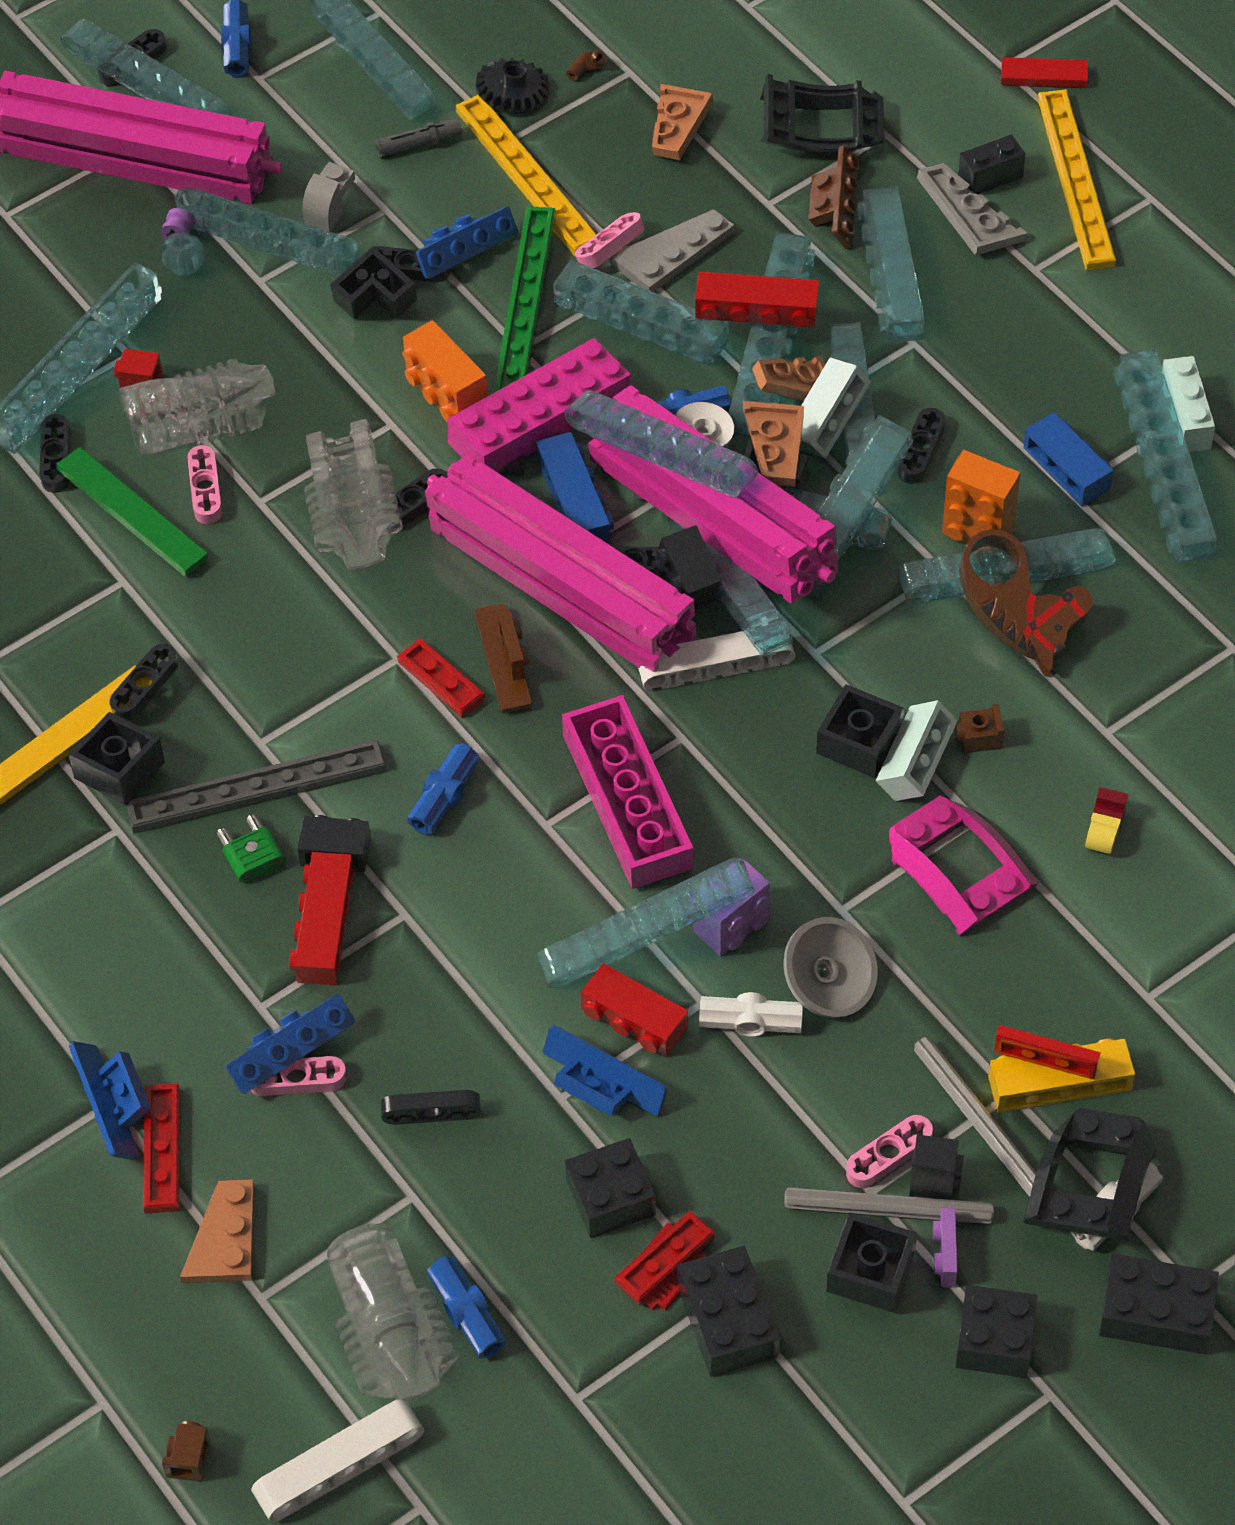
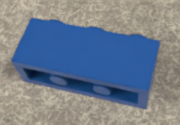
M1055 412L1025 429L1023 448L1081 507L1111 489L1113 470L1109 462L1101 459L1092 450L1091 445L1086 440H1082L1073 431L1071 425L1067 421L1062 420Z

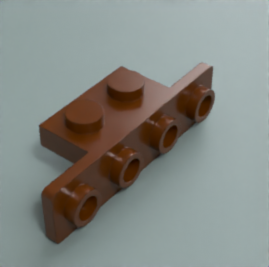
M842 145L838 149L837 167L812 176L808 220L814 227L833 220L832 232L845 249H849L852 247V238L855 234L853 224L854 214L856 213L855 196L858 190L857 170H859V161L854 153H851L845 145Z
M503 603L475 609V618L500 711L506 713L530 708L532 701L525 679L524 665L529 664V656L526 645L520 646L519 640L522 639L519 620L513 621L510 609L506 610V606Z

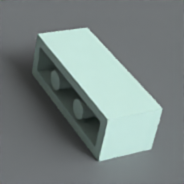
M1194 356L1165 359L1163 361L1160 385L1180 452L1188 453L1211 450L1215 424Z
M833 358L828 360L801 405L804 406L801 451L826 459L871 383L870 379L857 366Z
M939 700L910 706L878 774L876 782L895 801L924 796L958 720Z

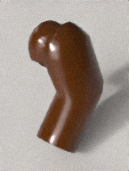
M601 50L581 53L567 70V77L572 81H577L584 72L599 70L606 62L605 53Z

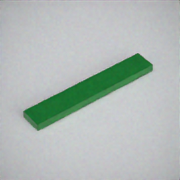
M81 447L57 463V470L183 576L186 577L208 560V553Z

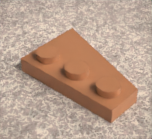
M661 84V96L657 106L658 117L657 122H655L652 150L655 156L680 160L714 103L713 94Z
M822 356L814 357L812 361H806L804 357L796 358L793 362H787L784 359L758 360L752 370L760 391L804 401L824 369L825 363Z
M743 401V411L761 475L775 485L795 487L804 420V406Z
M253 1179L218 1181L181 1273V1283L252 1281L255 1188Z

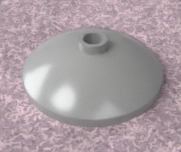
M834 917L816 918L800 926L787 943L783 960L785 978L794 997L810 1012L822 1017L840 1018L855 1013L869 1001L877 983V960L871 944L854 925ZM818 967L823 970V977L818 974Z

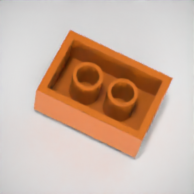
M433 320L403 337L404 351L402 354L406 362V379L412 386H417L422 391L425 400L430 405L434 404L440 410L443 419L447 423L449 417L488 397L486 374Z
M963 449L946 479L942 534L966 544L979 532L990 529L1002 530L1012 535L1015 528L1021 472ZM991 546L978 549L999 556L1002 551L1000 548Z

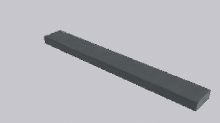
M376 739L132 799L126 803L134 834L385 772L386 764L379 741Z

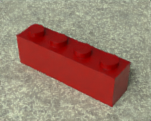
M699 272L695 296V319L815 328L819 280Z
M312 852L310 865L305 864L303 883L307 884L306 893H300L299 912L302 913L301 921H296L294 928V940L298 941L297 950H291L290 970H295L297 983L337 986L354 876L351 854Z

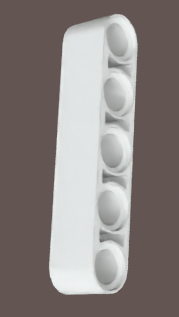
M771 625L676 644L681 648L670 658L662 652L658 662L659 669L655 673L644 668V666H640L638 669L644 689L652 691V688L657 687L665 689L684 685V682L687 681L696 683L716 679L718 675L726 677L747 673L748 669L757 671L780 666V663L787 665L795 659V652L787 627L784 625Z
M397 1399L264 1475L254 1483L251 1491L269 1521H279L411 1445L422 1436L425 1429L405 1399Z

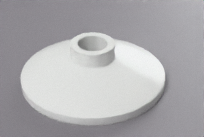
M708 402L690 403L682 407L675 415L722 448L728 445L733 437L734 423L731 416L723 408Z

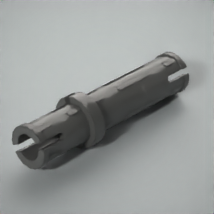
M458 117L434 124L433 122H428L426 126L375 139V146L378 156L381 158L430 143L436 145L438 141L462 135V128Z

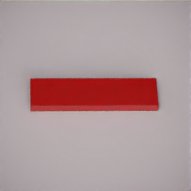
M179 1083L145 1085V1095L151 1109L144 1114V1213L180 1211Z

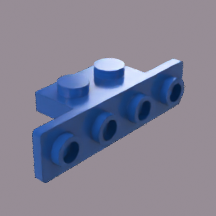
M503 207L485 217L471 218L470 214L455 219V225L449 228L448 226H443L431 232L432 236L423 240L424 247L416 251V256L424 277L432 278L518 234L510 207Z
M339 994L334 995L309 1012L299 1014L295 1010L281 1018L279 1021L282 1026L270 1032L269 1028L253 1036L251 1040L254 1044L246 1048L247 1052L225 1066L240 1093H248L353 1025L355 1018Z
M556 1025L549 1028L543 1053L565 1065L556 1074L554 1085L610 1116L616 1113L627 1101L655 1116L662 1111L668 1091L667 1086Z
M73 1041L69 1045L73 1062L79 1072L84 1091L92 1106L95 1120L100 1127L107 1150L112 1157L135 1160L139 1153L129 1128L151 1108L130 1054L119 1051L104 1065L96 1045Z

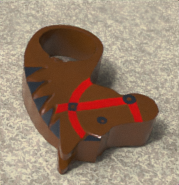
M996 529L979 532L969 540L964 549L959 564L961 586L968 604L988 630L1014 651L1034 659L1043 675L1048 677L1052 670L1053 659L1063 655L1066 646L1064 643L1067 634L1085 621L1092 608L1093 598L1090 592L1082 586H1073L1068 588L1062 596L1054 594L1033 595L1025 550L1020 541L1008 532ZM982 547L1000 548L1013 559L1016 574L1007 580L1004 585L1003 582L990 585V582L982 580L974 573L970 565V555Z

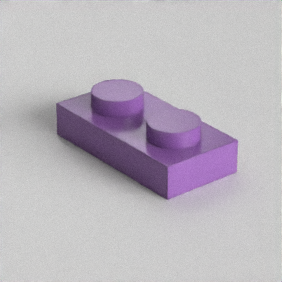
M941 1208L940 1220L933 1221V1242H940V1253H934V1274H941V1287L955 1288L957 1277L955 1208Z

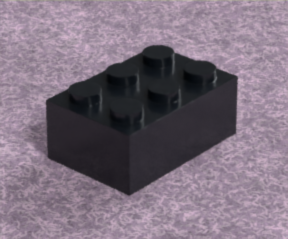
M745 1245L677 1265L676 1284L710 1377L778 1357L780 1337Z
M1112 1253L1099 1336L1206 1355L1212 1333L1219 1272Z

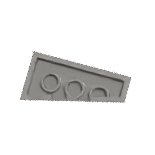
M941 163L919 169L918 181L975 256L1025 242L1027 236L1025 230L1021 227L1017 229L1009 223L1010 218L1002 211L997 213L988 206L989 200L983 195L970 191L969 184L946 164Z
M713 209L619 250L609 258V264L650 295L734 233V224Z

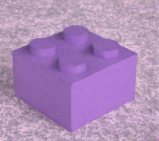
M741 858L693 896V932L720 957L728 950H735L742 944L748 934L753 930H760L768 922L770 882L747 861Z

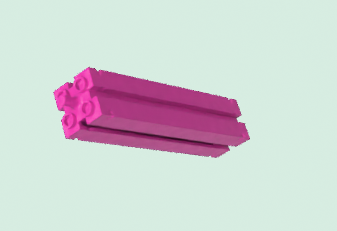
M4 71L0 79V153L8 152L13 156L232 201L237 199L247 204H252L256 195L262 192L266 173L280 174L282 171V163L273 161V156H270V136H267L266 125L263 122H249L244 118L25 74L17 75L15 72Z
M632 385L613 397V405L610 407L603 403L585 415L587 434L594 438L588 443L591 462L598 467L602 466L605 472L685 529L697 525L706 544L776 594H782L783 599L790 604L795 603L803 596H807L814 587V581L820 585L824 581L831 583L835 579L838 572L837 553L834 552L836 547L835 525L828 520H822L821 516L651 398L645 394L641 395L639 390Z
M465 454L459 461L454 462L449 467L447 478L443 476L437 477L434 474L428 478V488L425 490L427 507L430 508L429 520L433 532L439 536H444L448 542L638 668L644 666V668L655 673L659 669L658 662L662 652L670 658L681 648L676 644L691 642L697 639L696 623L691 621L695 616L694 599L686 594L679 593L677 588L487 465L478 463L476 458L470 454Z

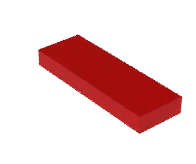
M1002 57L1001 85L1087 88V60Z
M418 639L397 655L398 663L461 718L485 700L484 692L423 639Z
M1003 1025L998 1027L994 1048L995 1053L1089 1079H1095L1101 1054L1098 1051Z
M690 1210L614 1278L615 1284L640 1306L677 1273L678 1264L690 1261L714 1240L715 1232Z

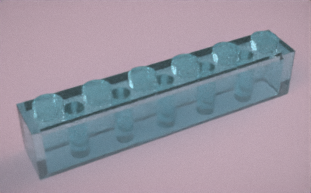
M898 186L863 190L862 202H858L857 209L859 220H864L865 223L862 224L863 242L868 241L869 246H866L867 263L873 264V268L870 269L871 285L877 286L878 290L874 292L876 309L881 308L882 313H879L880 331L886 332L888 343L923 340L925 319Z
M878 415L874 423L869 422L862 433V443L858 449L854 447L846 459L847 467L842 475L838 473L834 477L829 490H831V493L826 501L821 500L815 508V512L821 516L822 520H828L835 525L836 547L834 552L837 553L838 563L913 443L910 431ZM814 581V587L809 595L817 598L827 582L824 581L819 585Z

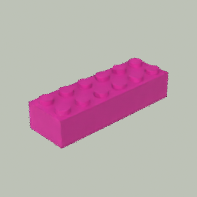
M593 338L449 417L448 444L461 457L468 453L476 458L478 463H483L498 473L510 462H517L520 456L524 455L525 458L536 452V441L571 432L586 424L585 415L604 403L608 407L613 405V397L631 385V374Z
M623 695L562 714L563 737L631 889L694 869L693 846Z

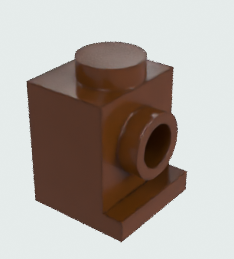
M998 704L992 705L990 709L959 713V722L955 725L954 734L956 741L962 742L964 753L1002 749L1004 726Z
M183 1421L181 1424H177L175 1436H170L168 1439L167 1457L162 1459L166 1478L202 1482L210 1446V1438L206 1427L194 1421Z

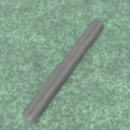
M928 1037L917 1041L914 1048L915 1053L1030 1197L1036 1171L933 1041Z
M787 1188L784 1199L785 1207L789 1209L851 1212L854 1214L940 1220L941 1208H955V1221L985 1224L992 1223L994 1216L993 1204L986 1202Z

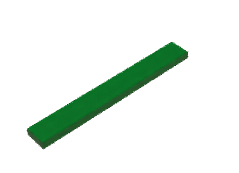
M526 206L493 393L529 374L556 219L555 208Z

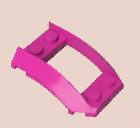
M938 796L896 823L889 830L893 857L891 861L894 865L898 864L924 889L943 915L946 914L955 925L959 936L1038 885V881L1020 857L988 822L970 808L943 796ZM963 823L986 844L1003 866L959 894L947 877L920 849Z

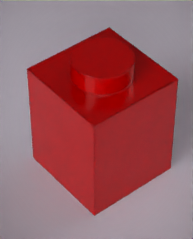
M124 348L121 360H117L114 367V376L118 378L120 390L156 395L163 374L160 354Z

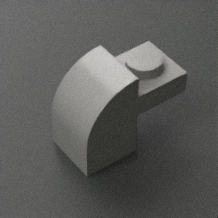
M328 162L320 175L315 173L312 175L303 198L302 212L304 225L328 234L332 232L344 214L342 197L355 180L354 170Z

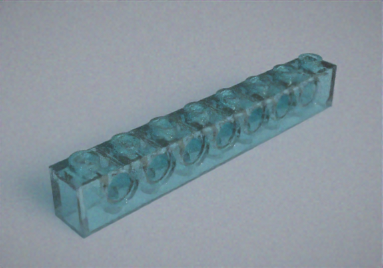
M776 232L765 276L809 279L810 272H807V268L813 267L815 260V250L811 249V237ZM752 323L729 409V415L734 423V433L750 435L743 411V401L779 402L780 395L760 391L752 368L758 360L790 357L793 339H790V335L796 334V326Z
M134 262L0 402V446L16 454L41 427L43 419L52 415L160 301L162 292L158 273Z
M1154 349L1120 354L1119 367L1114 369L1115 381L1117 386L1121 385L1123 390L1121 394L1124 409L1128 408L1130 412L1129 426L1131 432H1136L1137 435L1136 447L1138 455L1143 456L1145 460V478L1147 480L1151 479V496L1153 503L1158 504L1160 508L1159 522L1161 528H1166L1167 531L1166 543L1169 553H1174L1177 564L1214 559L1217 538L1157 351Z

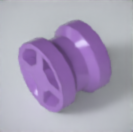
M173 208L169 210L166 222L161 229L162 237L174 245L186 244L190 237V231L193 230L196 223L195 218L184 209Z

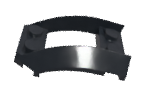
M767 74L760 100H764V135L760 142L801 152L832 153L838 152L839 147L845 145L851 151L880 145L885 140L883 97L874 90L871 94L864 89L862 81L856 80L854 84L836 86L814 85L790 79L788 83L773 80V75ZM795 108L803 110H841L853 108V137L816 138L795 134Z
M1083 1108L1076 1110L1053 1132L1044 1150L1033 1182L1024 1223L1128 1241L1132 1216L1135 1215L1143 1181L1149 1164L1156 1154V1149L1145 1122L1140 1117ZM1067 1144L1127 1153L1114 1200L1051 1189L1059 1162Z

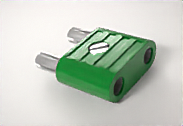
M252 814V818L251 816L247 817V822L253 831L233 840L227 828H222L223 832L221 829L217 832L224 845L222 852L241 883L249 882L281 867L287 859L270 829L263 827L256 814Z

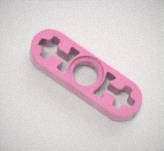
M634 212L619 217L578 248L575 256L579 267L583 270H589L600 266L642 234L645 227L641 215Z
M200 445L192 448L187 456L193 509L198 522L213 524L222 516L217 463L213 449ZM199 459H205L206 469L200 470ZM204 480H208L213 483V485L207 489H200L197 487V484ZM204 500H210V511H204Z
M334 1056L300 1058L280 1071L282 1083L277 1082L278 1077L275 1074L266 1080L265 1083H261L252 1089L251 1092L257 1096H274L336 1091L342 1088L346 1082L345 1065L341 1059ZM329 1069H334V1078H327ZM293 1070H302L306 1073L304 1080L298 1083L290 1082L287 1076ZM311 1070H316V1080H313Z
M921 1115L910 1116L853 1154L847 1161L846 1176L848 1181L855 1187L867 1188L914 1156L917 1134L910 1137L911 1129L913 1128L915 1131L922 1129L923 1135L932 1136L933 1127L931 1122ZM885 1145H893L898 1148L899 1154L894 1158H886L881 1155L879 1150ZM859 1165L862 1169L869 1166L868 1174L865 1175L863 1172L856 1173V1166Z

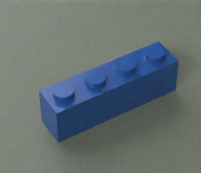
M571 432L536 441L537 461L558 512L607 544L611 543L610 530L614 529L613 518L609 511L605 512L603 509L604 498L600 488L595 489L593 485L595 479L591 466H585L584 464L585 454L582 444L575 442Z

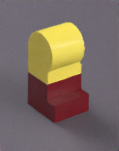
M1102 787L1099 788L1085 848L1112 854L1126 813L1129 794Z

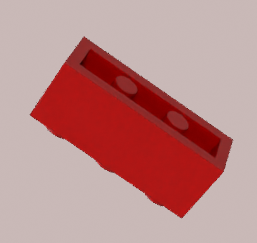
M602 963L580 992L581 1009L588 1017L607 1023L616 1033L640 1042L644 1049L651 1053L657 1052L667 1057L688 1029V1010L605 963Z

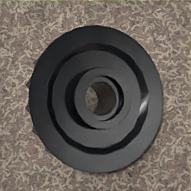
M512 57L509 61L500 58L498 62L490 61L488 66H482L481 72H477L475 82L476 91L485 103L506 112H525L539 107L547 99L550 86L548 76L543 74L542 68H535L534 63L526 64L523 59L516 61Z

